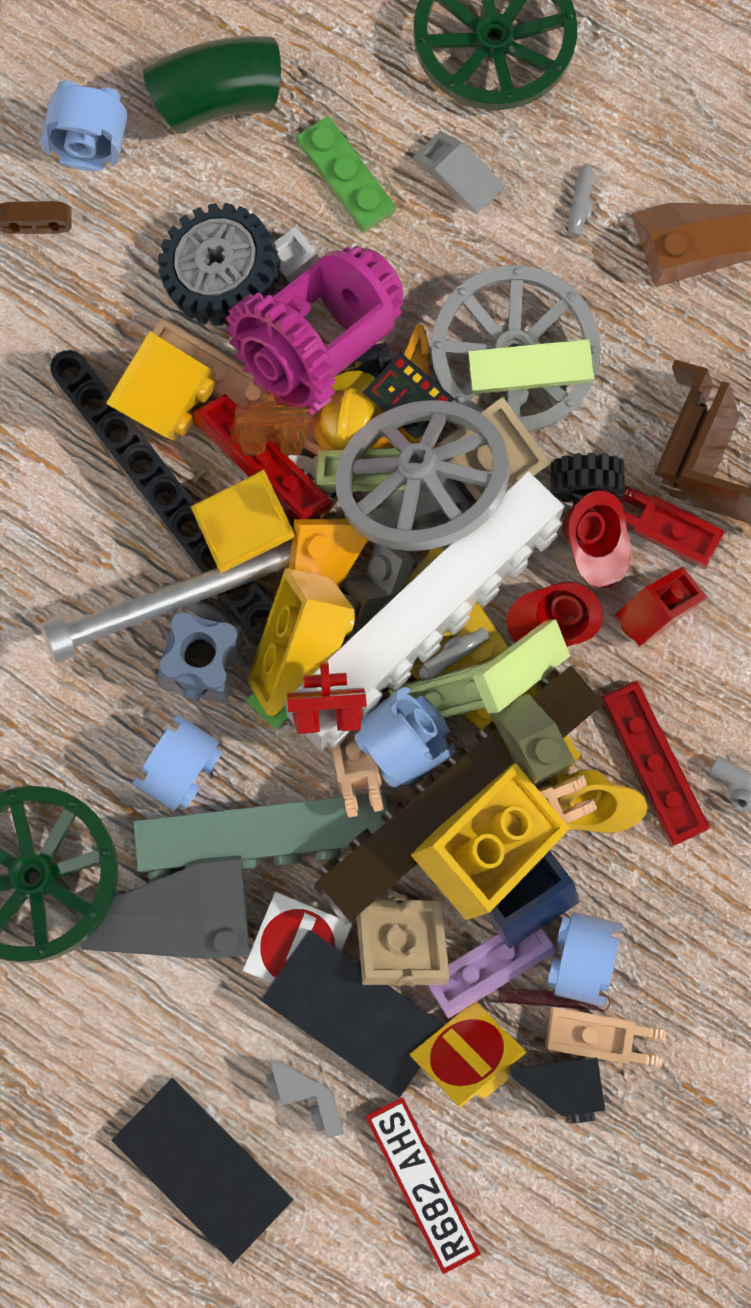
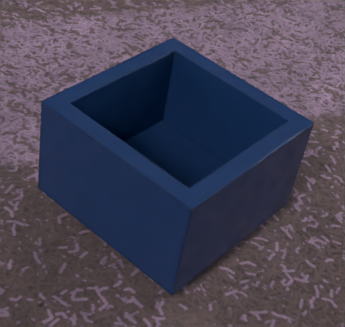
M549 850L491 912L484 915L507 947L511 949L577 905L579 899L574 881Z

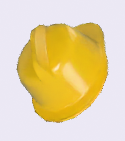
M349 371L334 377L336 383L331 386L335 390V393L331 396L332 400L318 411L316 440L321 450H344L351 438L362 427L383 413L380 407L362 393L375 379L371 374L361 371ZM378 381L369 392L384 404V391L381 385L375 389L380 394L379 396L372 391L379 383ZM376 442L369 449H372Z
M579 770L570 775H560L555 780L556 785L578 775H584L587 785L582 787L581 790L557 798L562 811L580 801L594 799L597 807L592 813L567 823L571 828L570 830L616 833L635 826L646 815L648 806L642 794L631 788L612 785L605 775L597 770Z

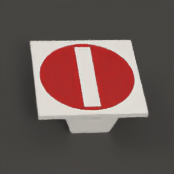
M274 892L242 971L272 982L308 929L339 951H342L352 923L345 925L338 917Z

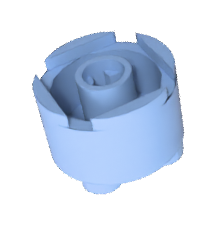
M72 81L59 82L57 90L50 96L40 144L44 152L50 156V151L52 150L60 155L59 163L83 171L103 170L104 164L111 161L112 166L117 164L128 117L125 107L120 102V94L116 90L107 87L95 89L79 86Z
M407 687L397 690L366 717L362 718L360 731L355 734V741L358 747L364 753L371 755L381 768L384 780L394 788L401 784H415L452 756L455 749L454 742L449 746L447 744L445 736L450 733V729L440 712L423 695L416 699L408 695L407 693L412 689Z
M178 714L173 720V723L179 726L176 732L167 728L143 765L142 771L148 774L145 780L142 781L136 777L132 783L133 786L174 812L178 806L187 809L200 789L193 782L201 770L209 775L223 751L217 748L219 740Z
M573 912L572 918L563 916L557 940L558 945L564 946L562 960L553 958L548 978V986L555 988L554 995L605 1007L607 998L599 996L600 990H609L620 939L612 937V934L622 933V923Z

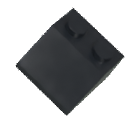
M598 1057L508 1069V1080L553 1115L565 1117V1123L576 1124L596 1121L595 1112L606 1111Z

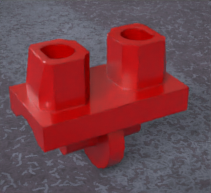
M328 661L320 662V674L303 675L304 688L321 687V691L287 693L288 712L293 714L297 734L320 732L319 710L336 709L337 731L360 730L362 707H367L365 688L331 690L330 687L347 685V673L329 674Z

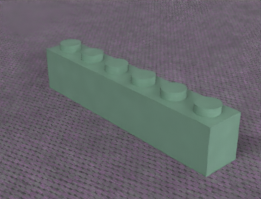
M381 792L384 810L374 812L373 807H371L368 794L355 795L359 808L357 811L358 816L350 818L347 815L344 797L133 821L138 872L141 875H149V879L159 875L166 877L174 874L175 871L184 870L186 864L199 859L241 856L243 871L258 869L257 862L274 860L275 867L300 864L299 857L316 855L317 862L328 861L333 856L341 859V852L353 851L348 844L366 828L373 834L385 824L380 818L387 811L385 792Z

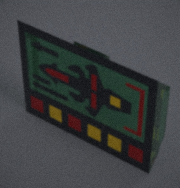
M401 352L362 392L384 412L418 401L437 400L452 402L454 400L448 392ZM430 421L416 422L402 427L417 439L424 434Z

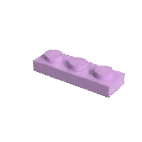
M542 928L511 949L507 947L499 934L450 963L448 965L450 978L446 985H427V987L449 1019L553 955L556 951Z

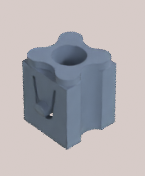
M175 612L171 620V628L157 675L163 689L182 693L185 698L197 701L201 698L227 705L232 688L227 671L233 662L239 660L244 643L240 627L229 623H219L195 617L186 612ZM197 640L209 642L214 647L216 653L213 661L201 668L189 666L184 656L188 645Z

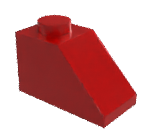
M682 566L646 586L615 613L614 616L621 623L624 633L640 647L660 635L708 597Z

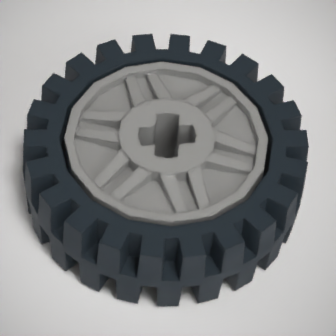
M217 203L208 204L207 213H204L201 207L192 210L195 216L192 220L186 214L179 219L182 225L180 229L174 225L170 228L168 234L171 240L163 239L161 244L164 253H159L158 263L161 267L158 271L168 295L187 317L192 320L195 317L202 324L207 325L210 320L214 326H223V319L230 315L229 309L247 295L252 294L254 296L260 292L262 296H272L275 291L272 282L278 283L280 276L277 269L280 268V258L272 236L259 217L254 213L250 214L246 208L241 206L236 210L233 204L224 203L221 210Z

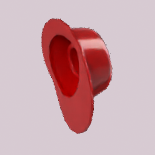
M593 491L574 501L573 506L566 512L562 532L565 541L572 549L577 571L589 585L597 588L612 587L622 580L628 572L631 562V546L622 503L615 495L606 491Z
M565 581L528 592L517 598L509 608L506 622L508 633L516 643L544 621L556 619L565 644L568 647L593 638L601 629L604 616L602 605L592 591L581 584Z

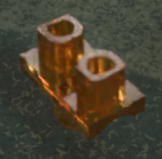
M264 392L261 404H248L247 407L235 408L234 425L230 431L231 441L239 442L244 455H259L265 452L266 442H279L280 451L284 455H300L310 421L309 407H289L288 404H275L274 394L272 392Z

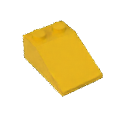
M149 331L106 404L162 436L176 441L178 436H185L194 422L192 413L200 401L205 402L212 394L216 385L213 379L217 373Z
M285 568L247 678L250 687L267 715L275 716L286 705L287 693L295 692L304 683L303 675H313L320 668V662L328 661L341 648L345 635H349L353 629L355 621L354 608L332 578Z
M515 763L440 825L411 856L466 920L490 913L571 828Z

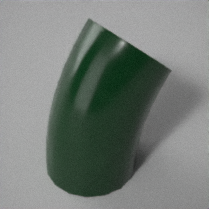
M229 37L203 42L164 56L143 69V78L147 90L162 117L177 133L185 134L198 126L224 117L271 112L277 102L280 90L281 56L278 43L274 37Z

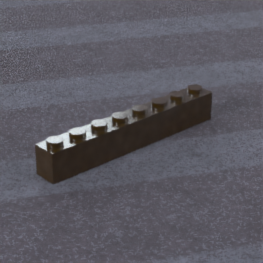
M571 665L561 674L556 668L537 683L541 691L532 698L556 723L563 739L604 704ZM494 721L475 736L480 743L467 753L462 747L444 762L448 770L438 779H435L430 774L412 790L416 797L405 807L398 801L380 817L385 824L372 834L366 828L348 844L353 851L343 860L339 861L336 856H333L316 871L320 879L313 887L345 925L349 924L418 864L411 854L440 825L507 768L515 764Z

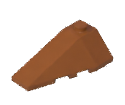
M666 203L632 213L631 215L655 287L751 260V205Z

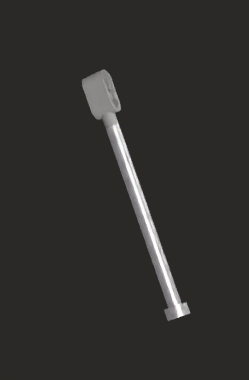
M442 476L440 483L462 514L469 509V503L457 481ZM396 490L383 501V507L372 510L367 516L379 524L397 529L405 490ZM430 491L419 492L412 530L432 528L449 522V519ZM292 540L280 544L222 574L217 567L66 624L61 616L41 623L40 627L54 663L61 662L76 656L74 647L289 568Z

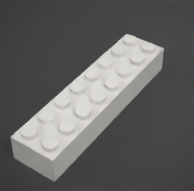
M528 471L505 493L498 508L484 524L466 537L453 542L328 660L329 674L347 673L346 686H332L330 689L365 688L367 707H362V718L366 717L381 704L379 699L389 687L394 692L411 676L409 670L419 659L423 663L427 662L440 649L441 645L439 642L448 631L455 635L466 625L471 618L469 613L476 604L479 603L484 607L500 591L498 586L507 575L514 579L528 565L529 561L527 558L535 548L542 552L558 536L556 531L562 525L559 519L564 505ZM320 668L313 675L320 674ZM303 683L295 692L321 691V687L304 688ZM286 699L285 703L287 717L294 723L292 712H288ZM336 709L319 710L320 732L304 735L322 752L328 745L333 749L339 746L349 736L351 731H337Z

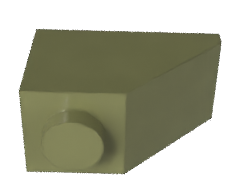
M529 694L515 699L500 712L490 713L515 763L534 785L565 771L576 762L556 723Z

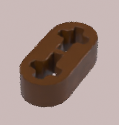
M21 201L0 204V231L4 233L58 234L68 232L72 228V207L66 203L57 201Z

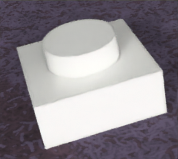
M296 226L274 242L280 258V268L277 269L289 284L320 259L318 253Z

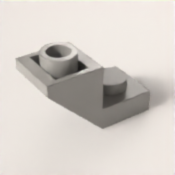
M441 131L413 157L419 169L443 182L456 203L476 214L488 206L493 198L505 187L502 181L463 142Z
M375 543L365 575L346 577L339 586L340 591L354 608L355 621L352 631L355 634L404 589L414 558L404 550L391 549Z
M278 1061L271 1064L273 1073L266 1074L265 1076L272 1100L280 1098L282 1106L316 1096L318 1105L310 1107L316 1131L325 1130L327 1139L344 1134L332 1090Z

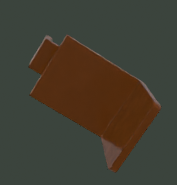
M675 360L672 370L676 381L679 384L691 387L654 473L655 476L663 478L660 483V489L668 491L672 497L684 501L685 499H690L695 507L751 524V488L714 477L740 417L730 383L721 382L710 410L707 411L706 401L713 387L708 369Z

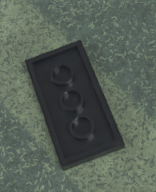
M309 929L259 999L398 1098L402 1096L420 1069V1066L413 1060L410 1053L444 1026L443 1023L389 985H363L361 965Z
M173 1077L111 1140L232 1264L294 1200Z

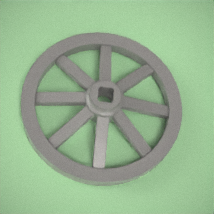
M506 265L482 271L459 285L450 294L438 313L431 338V362L438 385L454 398L452 402L465 405L479 413L483 412L485 409L471 401L476 395L472 394L471 382L464 389L460 390L454 381L448 367L446 354L468 356V351L534 345V342L568 309L572 312L580 327L583 340L590 339L595 379L600 359V339L595 319L579 293L567 282L550 272L522 265ZM510 283L508 331L504 333L473 295L497 284ZM523 283L542 288L560 299L526 333L521 331ZM462 305L496 345L446 340L449 325ZM592 383L576 384L569 394L559 386L541 387L558 404L542 413L520 417V390L507 391V403L527 431L535 432L558 423L573 412L587 395Z
M437 400L418 401L395 407L378 415L351 438L338 461L335 489L344 516L350 525L366 539L380 546L396 550L419 551L434 549L466 537L484 524L495 512L508 487L510 475L509 458L501 434L492 422L481 413L454 402ZM430 421L420 443L410 444L397 430V428L408 424ZM445 422L459 424L475 433L434 448ZM383 436L400 453L398 457L361 459L366 451ZM487 445L492 453L493 469L492 473L445 462L444 460ZM394 472L356 504L352 490L354 475ZM443 476L486 487L479 500L462 514L440 483V480ZM403 484L406 486L397 529L379 524L367 516ZM429 490L449 519V522L432 528L412 530L419 492Z

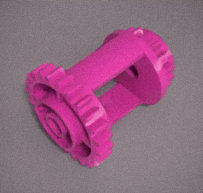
M347 246L342 251L333 250L322 256L316 264L273 297L268 295L264 298L260 292L254 296L249 294L229 309L230 315L226 317V320L230 326L226 328V331L234 337L229 343L238 349L239 353L235 357L238 360L244 361L246 366L243 371L245 373H252L254 376L253 384L255 386L261 384L264 387V394L267 398L273 395L277 406L280 407L285 404L289 413H293L296 410L300 416L306 413L311 416L332 400L331 396L335 393V390L331 386L336 383L334 377L393 330L395 319L402 314L399 308L404 305L402 301L403 287L396 271L377 252L368 248L360 249L359 246H355L352 249ZM320 297L331 315L346 329L345 332L326 347L314 328L304 318L309 313L311 304Z

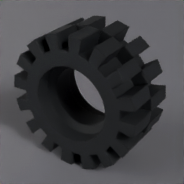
M576 453L573 457L565 455L561 456V459L556 458L551 462V494L558 500H562V502H574L593 491H606L617 498L623 497L625 494L624 460L622 458L619 459L618 456H609V454L605 453L595 455V453H588V455Z

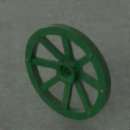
M419 0L415 10L413 26L414 47L418 60L429 79L442 92L458 102L487 110H505L524 106L541 98L553 89L569 68L577 41V18L572 1L551 0L558 14L514 26L513 21L527 0H512L503 14L496 13L494 0H481L484 15L481 19L458 0ZM436 1L474 33L428 34V19ZM562 27V45L555 61L515 42L516 40ZM494 35L499 40L492 41L489 39V36ZM477 47L476 51L454 76L450 75L442 67L432 51L433 48ZM505 54H509L545 73L535 81L514 89ZM489 57L493 60L501 91L481 90L465 83L485 59Z
M23 786L0 792V813L7 809L11 810L21 851V856L16 859L0 849V864L9 869L8 876L0 877V891L15 889L14 893L0 909V933L24 902L30 898L35 946L20 947L0 943V960L11 963L32 964L53 960L71 952L84 943L98 929L114 900L118 882V860L114 842L105 824L84 802L67 792L55 788ZM25 804H48L63 809L39 855L35 853L25 812ZM78 817L91 832L98 850L51 865L74 819ZM100 864V880L92 904L87 903L55 883L56 878ZM39 872V879L35 883L30 884L29 878H27L28 875ZM47 894L83 915V918L72 929L50 942L44 896Z

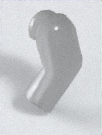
M717 756L708 774L727 783L730 801L736 811L741 813L750 811L751 773Z

